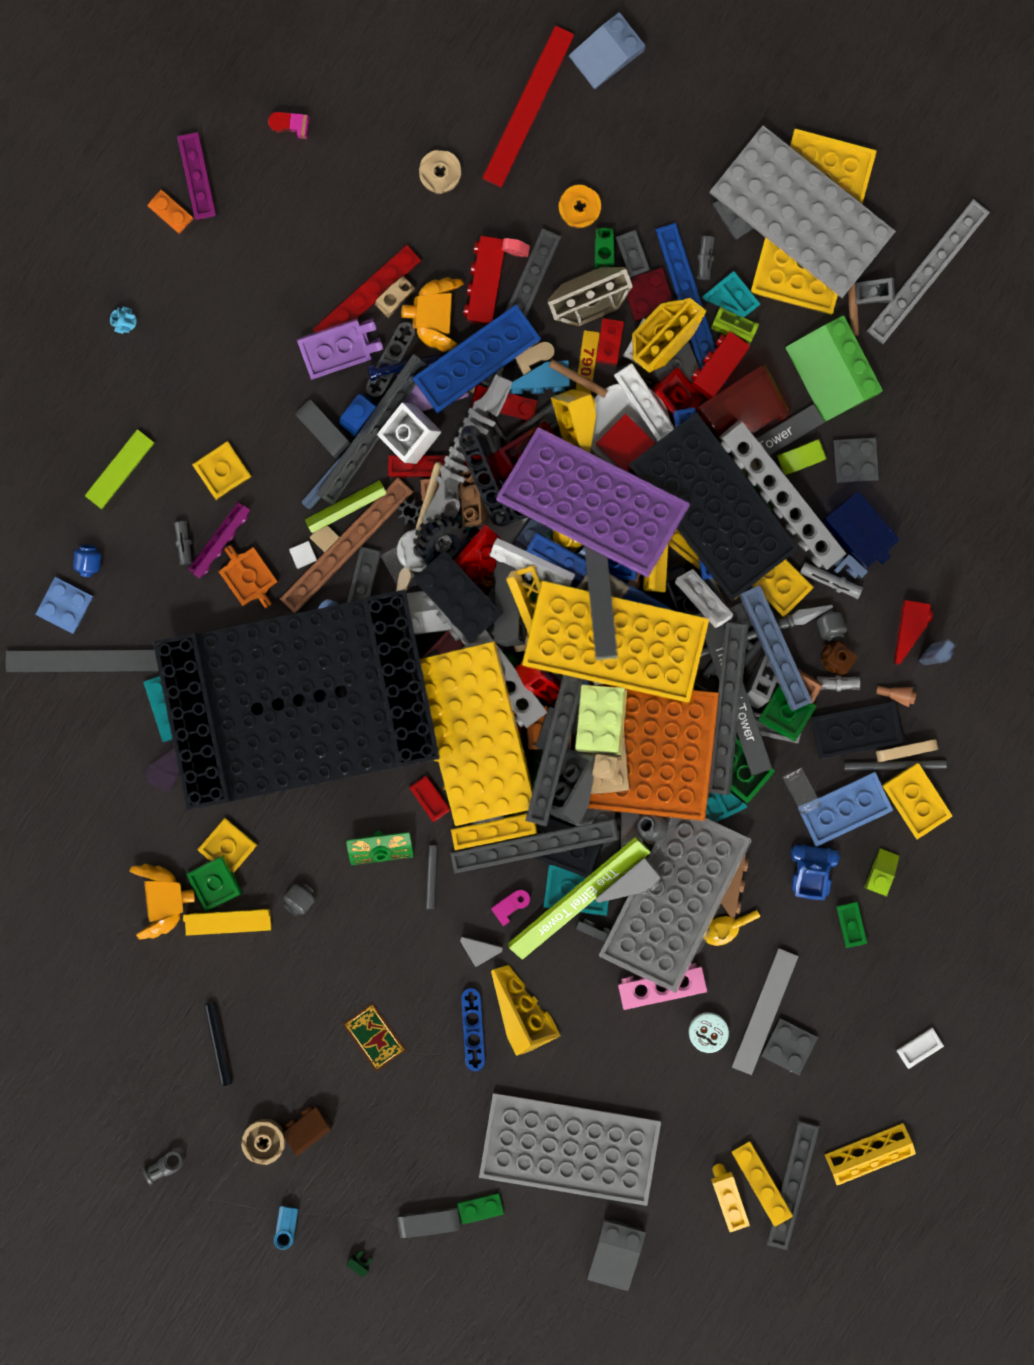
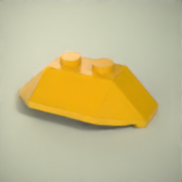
M691 298L660 304L632 333L633 360L648 372L665 366L694 336L706 310Z

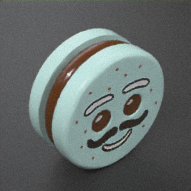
M704 1012L697 1015L690 1023L689 1038L692 1044L702 1052H716L723 1048L728 1040V1026L718 1014Z

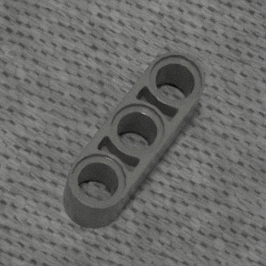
M311 399L294 413L335 459L351 445Z
M456 1207L397 1216L400 1238L461 1230L459 1212Z

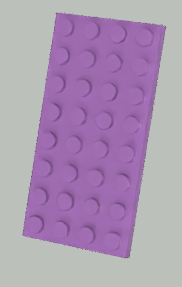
M539 427L496 497L497 501L646 577L650 576L690 504Z

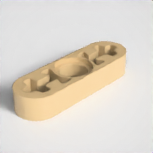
M933 739L876 751L878 762L938 750L937 740Z

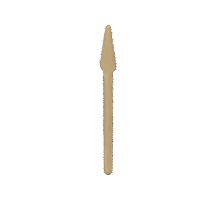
M440 462L434 465L415 529H422L420 525L423 522L424 514L433 500L438 484L435 479L437 475L440 476L441 474L439 469L442 464ZM404 567L400 571L396 591L407 590L413 576L412 570Z

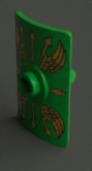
M376 831L374 836L347 840L351 865L414 857L409 832L383 835L381 831Z

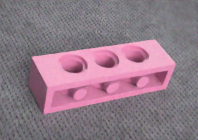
M691 963L685 974L689 980L688 984L684 987L679 986L676 993L668 989L658 991L656 984L645 978L635 980L634 976L622 978V982L618 983L623 1010L707 992L702 967L697 966L696 963ZM640 984L647 987V992L643 996L635 993L636 986Z

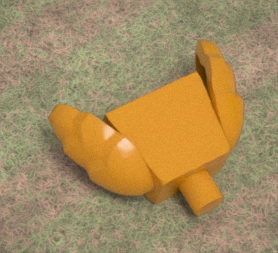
M446 277L440 280H432L424 285L419 291V296L414 298V306L402 305L401 316L403 318H413L412 326L414 329H417V334L422 342L442 352L451 351L458 346L456 342L446 337L450 331L452 293L445 292L464 285L462 279Z
M150 864L131 866L129 872L155 880L144 881L148 921L156 922L141 930L136 936L140 940L154 939L161 934H167L179 922L180 913H183V903L195 902L194 891H181L180 883L176 882V877L173 873L162 866Z

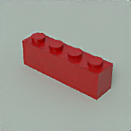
M480 236V241L475 242L474 254H477V260L472 262L470 274L474 275L473 283L468 284L467 295L470 296L469 304L465 303L463 316H467V322L488 325L493 321L504 251L502 250L503 239Z

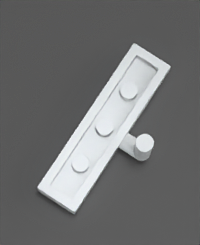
M499 538L496 539L490 554L497 561L506 563L517 570L535 565L542 581L571 587L575 574ZM531 572L525 573V581H531L533 578Z

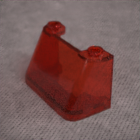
M763 364L696 408L695 412L698 413L719 443H721L722 441L719 436L737 421L743 422L753 434L776 419L780 422L788 417V411L791 408L769 370Z

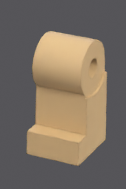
M402 276L376 300L375 305L389 318L416 288Z
M542 342L516 357L515 360L522 375L524 376L531 371L530 367L540 362L552 360L554 357V347L548 342Z

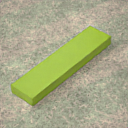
M137 429L86 493L85 497L103 509L155 443Z
M379 480L310 516L305 521L311 533H314L387 493Z

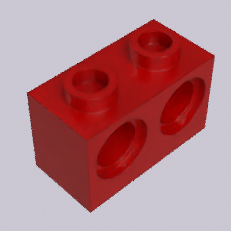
M603 318L596 357L597 364L617 366L623 321Z

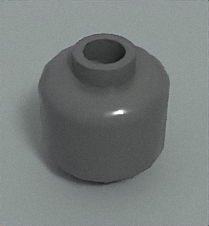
M833 609L822 613L816 622L822 639L828 640V642L841 640L847 631L843 615L840 612H833Z
M642 815L637 822V832L645 840L657 842L662 840L667 834L668 823L661 816Z
M299 884L292 885L283 897L284 907L295 916L305 914L315 902V898L312 895L314 891L306 884L302 886Z

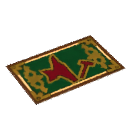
M373 1003L343 1023L347 1032L376 1072L406 1051Z

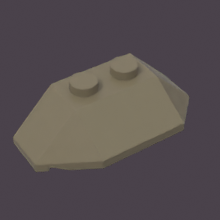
M600 267L561 284L547 302L555 321L581 326L618 310L633 286L625 267Z

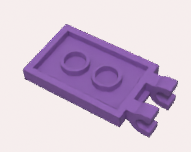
M356 318L298 338L297 342L311 380L371 360L370 353L383 350L380 338L369 342L366 335L367 332L376 330L374 319L371 318L359 324Z

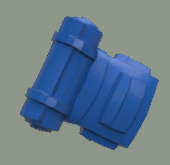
M794 844L790 853L792 861L797 862V872L793 874L792 879L794 895L807 899L825 900L826 896L829 895L832 884L829 877L831 867H836L840 859L838 850Z

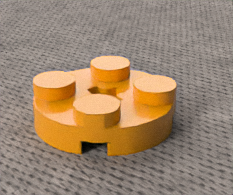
M585 185L569 187L561 196L559 202L560 216L570 227L586 228L592 225L598 219L601 211L599 195ZM577 201H581V204H586L583 212L574 209Z

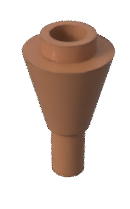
M878 686L876 694L888 696L909 707L910 704L915 703L917 692L913 691L914 687H894L891 689Z

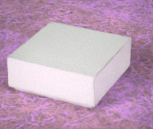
M309 541L289 549L297 569L317 561Z

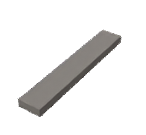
M778 948L731 1066L732 1068L752 1075L799 956Z

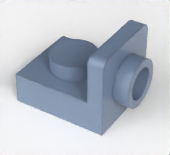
M851 555L843 556L834 563L836 568L833 572L836 574L844 566L848 567L846 571L853 578L858 576L861 579L868 572Z

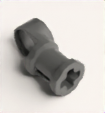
M169 1152L160 1158L156 1164L148 1168H142L144 1177L149 1185H152L155 1180L163 1176L167 1177L180 1170L184 1165V1159L178 1152ZM176 1155L179 1158V1164L172 1168L168 1164V1159Z

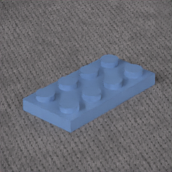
M875 772L798 807L815 846H819L893 811Z

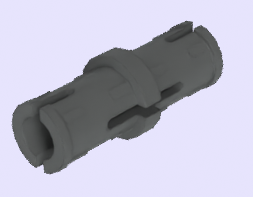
M701 236L700 255L697 257V260H699L697 279L699 280L711 279L715 240L711 236Z
M187 521L175 522L177 539L175 547H178L179 564H193L190 548L192 541L189 540Z

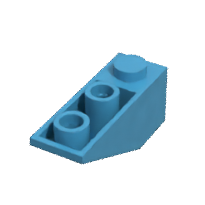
M550 361L512 382L509 392L513 395H521L523 391L531 390L532 394L544 393V390L553 389V393L565 392V388L570 387L569 378L550 368ZM557 361L569 368L568 361Z

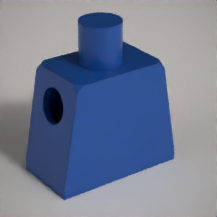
M358 394L341 416L339 425L356 438L378 404L366 394Z

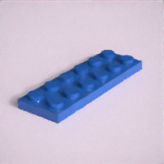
M515 305L414 376L412 380L438 414L538 343L541 338L518 306Z

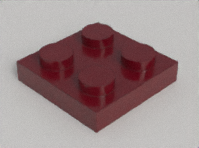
M663 268L630 278L633 287L628 292L627 299L635 322L648 318L660 304L673 301Z

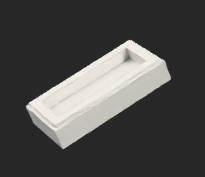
M931 1028L896 1051L909 1069L944 1047L934 1029Z

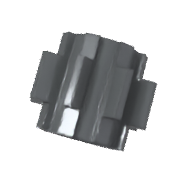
M404 500L405 506L398 507V510L402 511L398 519L405 518V525L409 521L416 525L415 519L419 518L420 514L418 511L421 510L422 506L416 507V500H413L411 504ZM406 508L415 509L416 515L413 518H410L409 515L405 516L404 511Z

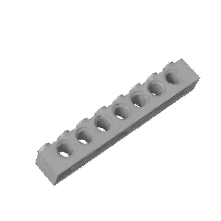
M737 421L719 436L722 441L720 443L727 453H732L735 457L733 461L737 467L747 472L746 478L752 486L757 485L761 490L759 495L766 503L770 501L774 506L772 509L774 514L779 519L783 518L787 523L785 525L786 529L792 536L794 534L797 535L800 539L798 544L805 552L809 551L812 554L811 560L818 568L822 567L827 570L846 554L743 422ZM740 442L746 443V450L743 453H739L737 450ZM758 458L759 466L753 470L750 463L753 459ZM771 475L772 483L765 486L763 482L765 476ZM784 491L785 499L782 502H778L777 494ZM797 508V517L791 519L789 515L790 510ZM806 524H810V533L804 535L802 531L803 527ZM822 540L824 547L822 550L817 551L815 545L818 541Z
M427 595L424 596L430 607L436 606L439 610L436 615L443 624L448 622L452 628L449 632L456 641L460 639L465 645L463 648L494 641L485 630L475 641L470 643ZM497 646L505 682L511 681L516 685L515 691L509 693L512 709L516 714L514 716L520 727L524 725L528 728L544 716L547 711L535 695L523 686L517 671ZM521 698L526 699L529 703L528 708L524 711L516 707V702Z

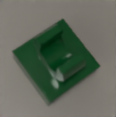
M360 1250L356 1257L351 1256L346 1265L364 1278L369 1271L368 1266L372 1262V1257L363 1262L360 1256L364 1251Z

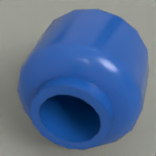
M80 545L74 551V570L80 572V576L92 577L93 573L100 571L101 552L96 549V546Z

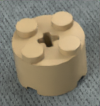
M260 1119L250 1124L242 1137V1150L245 1156L252 1162L264 1165L276 1161L286 1146L283 1128L272 1119ZM261 1137L269 1140L267 1146L259 1144Z

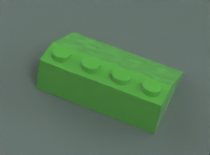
M844 315L785 347L824 422L879 395L883 391Z

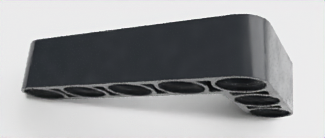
M465 426L460 434L459 445L492 523L496 526H505L529 518L497 501L496 497L489 496L488 493L495 492L498 495L502 489V484L480 431L475 426ZM470 435L475 440L468 441L465 439L464 436ZM478 454L482 459L476 460L472 455ZM486 473L490 478L485 479L480 474ZM503 511L506 515L499 516L496 512Z

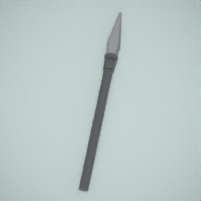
M827 605L799 609L794 614L787 615L786 618H781L776 622L780 630L789 628V626L804 625L833 606ZM755 629L748 631L747 641L758 637ZM708 646L702 648L700 657L710 654Z

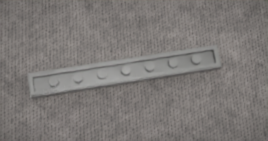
M973 199L895 295V300L886 306L868 328L867 332L884 344L990 212Z

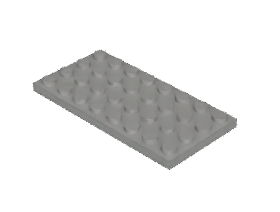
M764 126L760 128L709 192L840 298L844 297L896 232Z
M668 817L666 836L662 840L655 842L648 856V860L662 875V878L659 879L661 884L653 891L647 889L645 892L628 896L599 954L601 958L674 993L677 992L752 841L750 838L707 818L705 821Z
M493 1093L479 1178L647 1206L661 1121Z

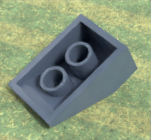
M619 12L569 55V58L595 90L644 52L645 44Z

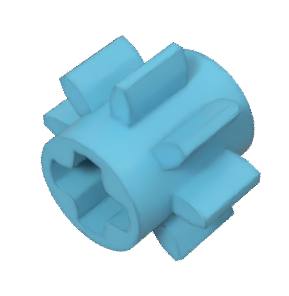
M123 306V308L118 307L117 310L112 312L110 323L111 326L115 327V332L123 334L124 332L129 333V330L134 329L137 319L134 314H131L132 309Z

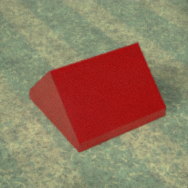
M678 367L652 387L672 414L673 411L694 407L696 409L704 400L698 391L690 386L691 383Z

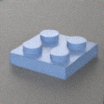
M55 577L35 615L75 634L93 596Z

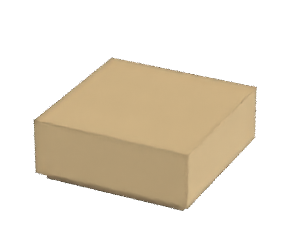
M325 526L314 532L310 539L326 552L339 539V536L331 528Z

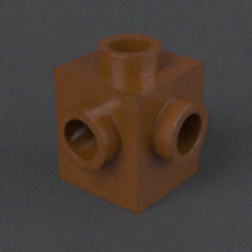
M834 642L827 644L821 652L823 655L819 661L824 664V668L829 672L843 675L848 673L858 656L851 652L850 647L844 642Z

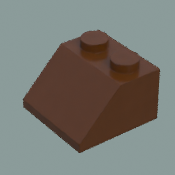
M310 1105L301 1112L302 1117L299 1120L292 1119L284 1126L286 1130L283 1132V1135L296 1156L329 1132L333 1126L318 1105L314 1108Z

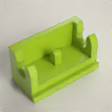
M720 307L711 329L724 335L731 331L750 345L759 324Z

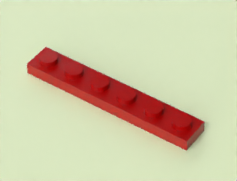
M406 245L320 322L313 331L318 332L356 318L358 319L376 303V300L393 283L395 284L402 276L405 277L421 263V260Z

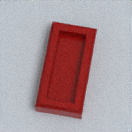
M427 775L409 787L433 822L450 811V808Z

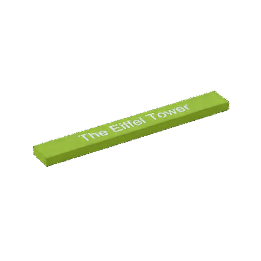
M637 837L633 838L508 943L509 949L523 960L651 853L649 848Z

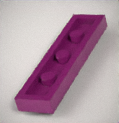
M199 133L177 136L195 220L214 217L216 212Z
M237 502L193 561V564L188 568L192 574L200 579L202 575L209 571L212 561L221 555L223 546L227 541L229 542L236 534L235 530L247 520L248 513L250 512L248 508Z

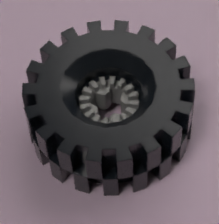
M439 514L434 515V519L427 518L428 523L424 524L422 522L420 525L422 529L415 532V535L418 537L413 538V543L416 545L413 546L417 557L428 566L445 550L455 560L467 546V543L470 542L468 531L455 518L446 514H442V517Z

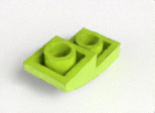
M820 439L777 455L784 475L827 459Z

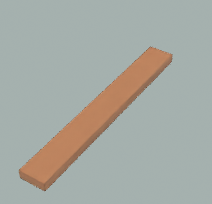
M397 478L385 490L387 494L376 499L280 598L294 613H297L398 507L404 503V500H407L414 493L403 481Z

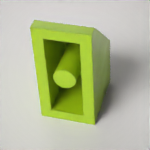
M879 848L864 888L887 896L895 876L899 855Z

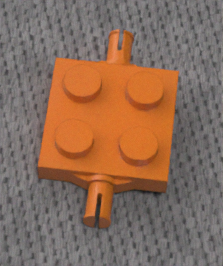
M232 545L225 548L224 551L231 560L227 566L218 572L244 607L256 599L260 600L265 609L268 608V605L271 606L273 603H271L266 593L278 581L253 547L246 553L239 555Z

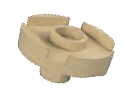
M439 150L431 151L424 156L419 168L422 184L428 190L437 194L446 193L454 189L461 178L460 162L451 152ZM436 167L440 169L444 167L446 169L443 177L435 175Z

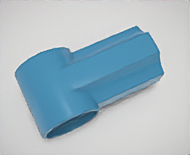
M280 1206L274 1237V1244L278 1249L286 1250L294 1243L298 1208ZM287 1234L290 1238L289 1244H281L279 1242V1235Z

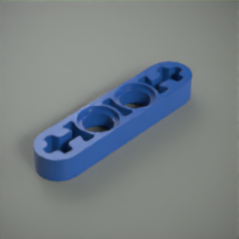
M467 988L462 993L461 998L465 1061L468 1069L479 1071L485 1063L481 996L477 989ZM469 992L477 995V999H474L473 1004L474 1007L478 1006V1010H465V1006L470 1007L469 1000H465V996H468ZM469 1013L478 1015L479 1020L476 1024L470 1025L467 1022L466 1017ZM471 1034H476L480 1037L478 1045L471 1046L468 1043V1037ZM481 1048V1052H477V1059H481L482 1062L478 1063V1067H474L472 1063H469V1060L473 1059V1052L468 1053V1049L477 1050Z

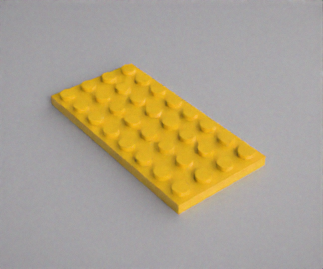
M794 129L790 147L858 202L863 204L877 151ZM765 238L751 293L832 315L838 295Z
M541 581L522 661L523 666L690 702L709 623L708 618L611 596L617 658L596 660L589 591Z
M495 641L420 658L440 756L438 761L455 826L528 810L533 787Z

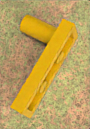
M723 1164L714 1165L712 1171L715 1178L711 1180L729 1232L750 1226L732 1172L727 1173Z

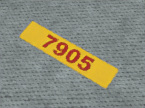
M584 330L578 374L593 382L600 333ZM576 383L575 390L591 394V390Z

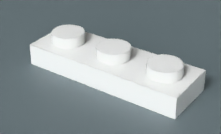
M693 569L676 579L675 583L702 614L709 619V622L715 628L732 619L733 613Z

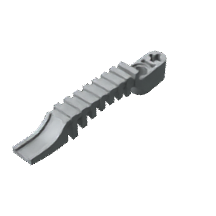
M496 374L487 393L480 400L475 401L473 408L469 409L468 418L465 417L463 428L472 425L478 428L481 433L487 435L489 430L482 425L486 423L494 427L496 422L487 415L490 412L498 417L511 388L512 381ZM460 427L458 431L460 434L463 429L462 427ZM460 434L458 437H455V444L453 447H450V454L445 457L444 461L446 462L439 469L441 476L437 475L435 479L439 483V488L424 514V524L428 523L427 518L434 519V515L437 514L441 517L442 514H446L455 518L460 509L458 484L459 482L463 483L465 478L459 472L460 470L464 472L468 470V467L464 465L465 457L459 445ZM470 435L464 436L465 439L468 441L475 440Z

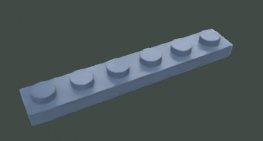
M760 585L739 595L791 711L811 703L810 695Z
M949 640L933 643L918 661L924 666L947 662L954 653L952 648L955 645Z

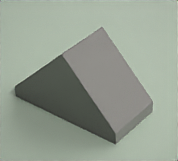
M464 936L460 940L475 967L501 953L503 948L499 945Z

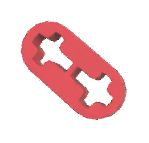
M504 238L502 250L514 256L528 257L530 246L520 240Z

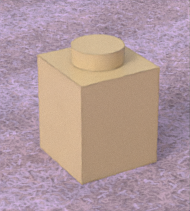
M596 754L592 775L596 778L617 782L621 760L615 757Z

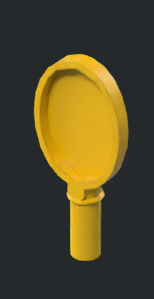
M755 910L736 920L730 916L715 918L712 920L704 939L710 945H724L736 937L739 927L760 918V915Z

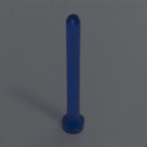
M448 352L423 357L420 359L426 362L427 364H431L436 362L438 359L443 357ZM408 361L380 368H374V366L367 367L370 381H375L379 376L400 372Z

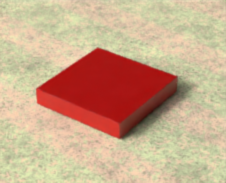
M626 413L596 443L620 469L626 472L631 469L628 466L630 462L655 444Z

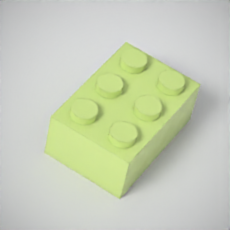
M581 686L576 739L577 751L622 755L627 691L624 688Z

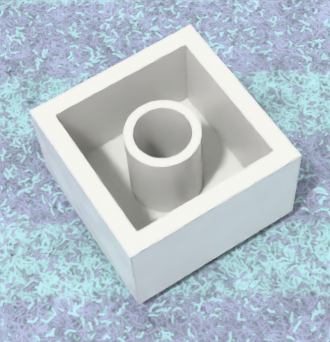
M402 402L377 435L404 463L417 464L442 431L415 404Z

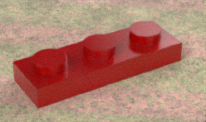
M479 385L475 387L471 403L472 407L474 402L480 400L489 388ZM508 393L499 414L528 420L535 413L537 401Z

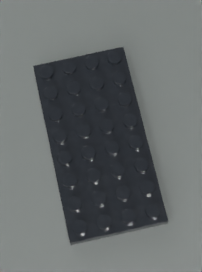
M697 412L628 464L638 478L690 503L688 510L677 527V531L730 601L734 600L799 549Z

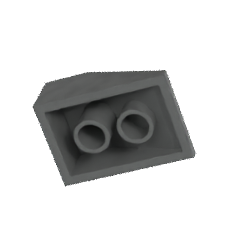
M566 749L550 815L577 825L579 824L589 807L594 778L592 775L595 763L594 757Z
M604 1218L587 1280L628 1291L646 1235L645 1229Z

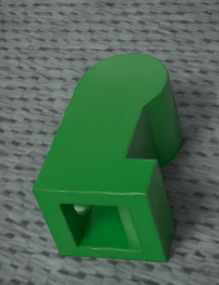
M596 228L595 269L614 267L613 228Z

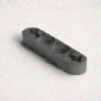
M403 322L399 324L366 385V390L371 397H381L389 386L415 337V329L411 323ZM406 327H409V332L412 334L405 336L403 342H407L406 346L399 341H395L396 337L399 340L402 337L401 328L406 329ZM393 345H399L402 348V353L397 357L390 354V348ZM386 363L391 365V373L389 375L381 374V365ZM377 374L380 378L387 381L386 383L381 381L379 387L382 390L380 392L376 391L374 394L370 386L371 384L376 385L378 378L374 377Z

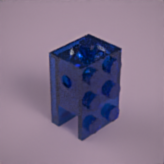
M859 491L823 520L842 545L865 569L876 560L881 565L891 557L887 551L900 541Z

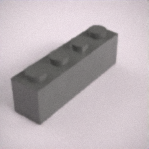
M497 561L494 568L496 587L493 589L495 606L503 614L494 622L492 638L501 647L526 645V626L506 580L510 572L517 569ZM522 574L521 577L523 581L528 583V581H525L524 579L525 574Z

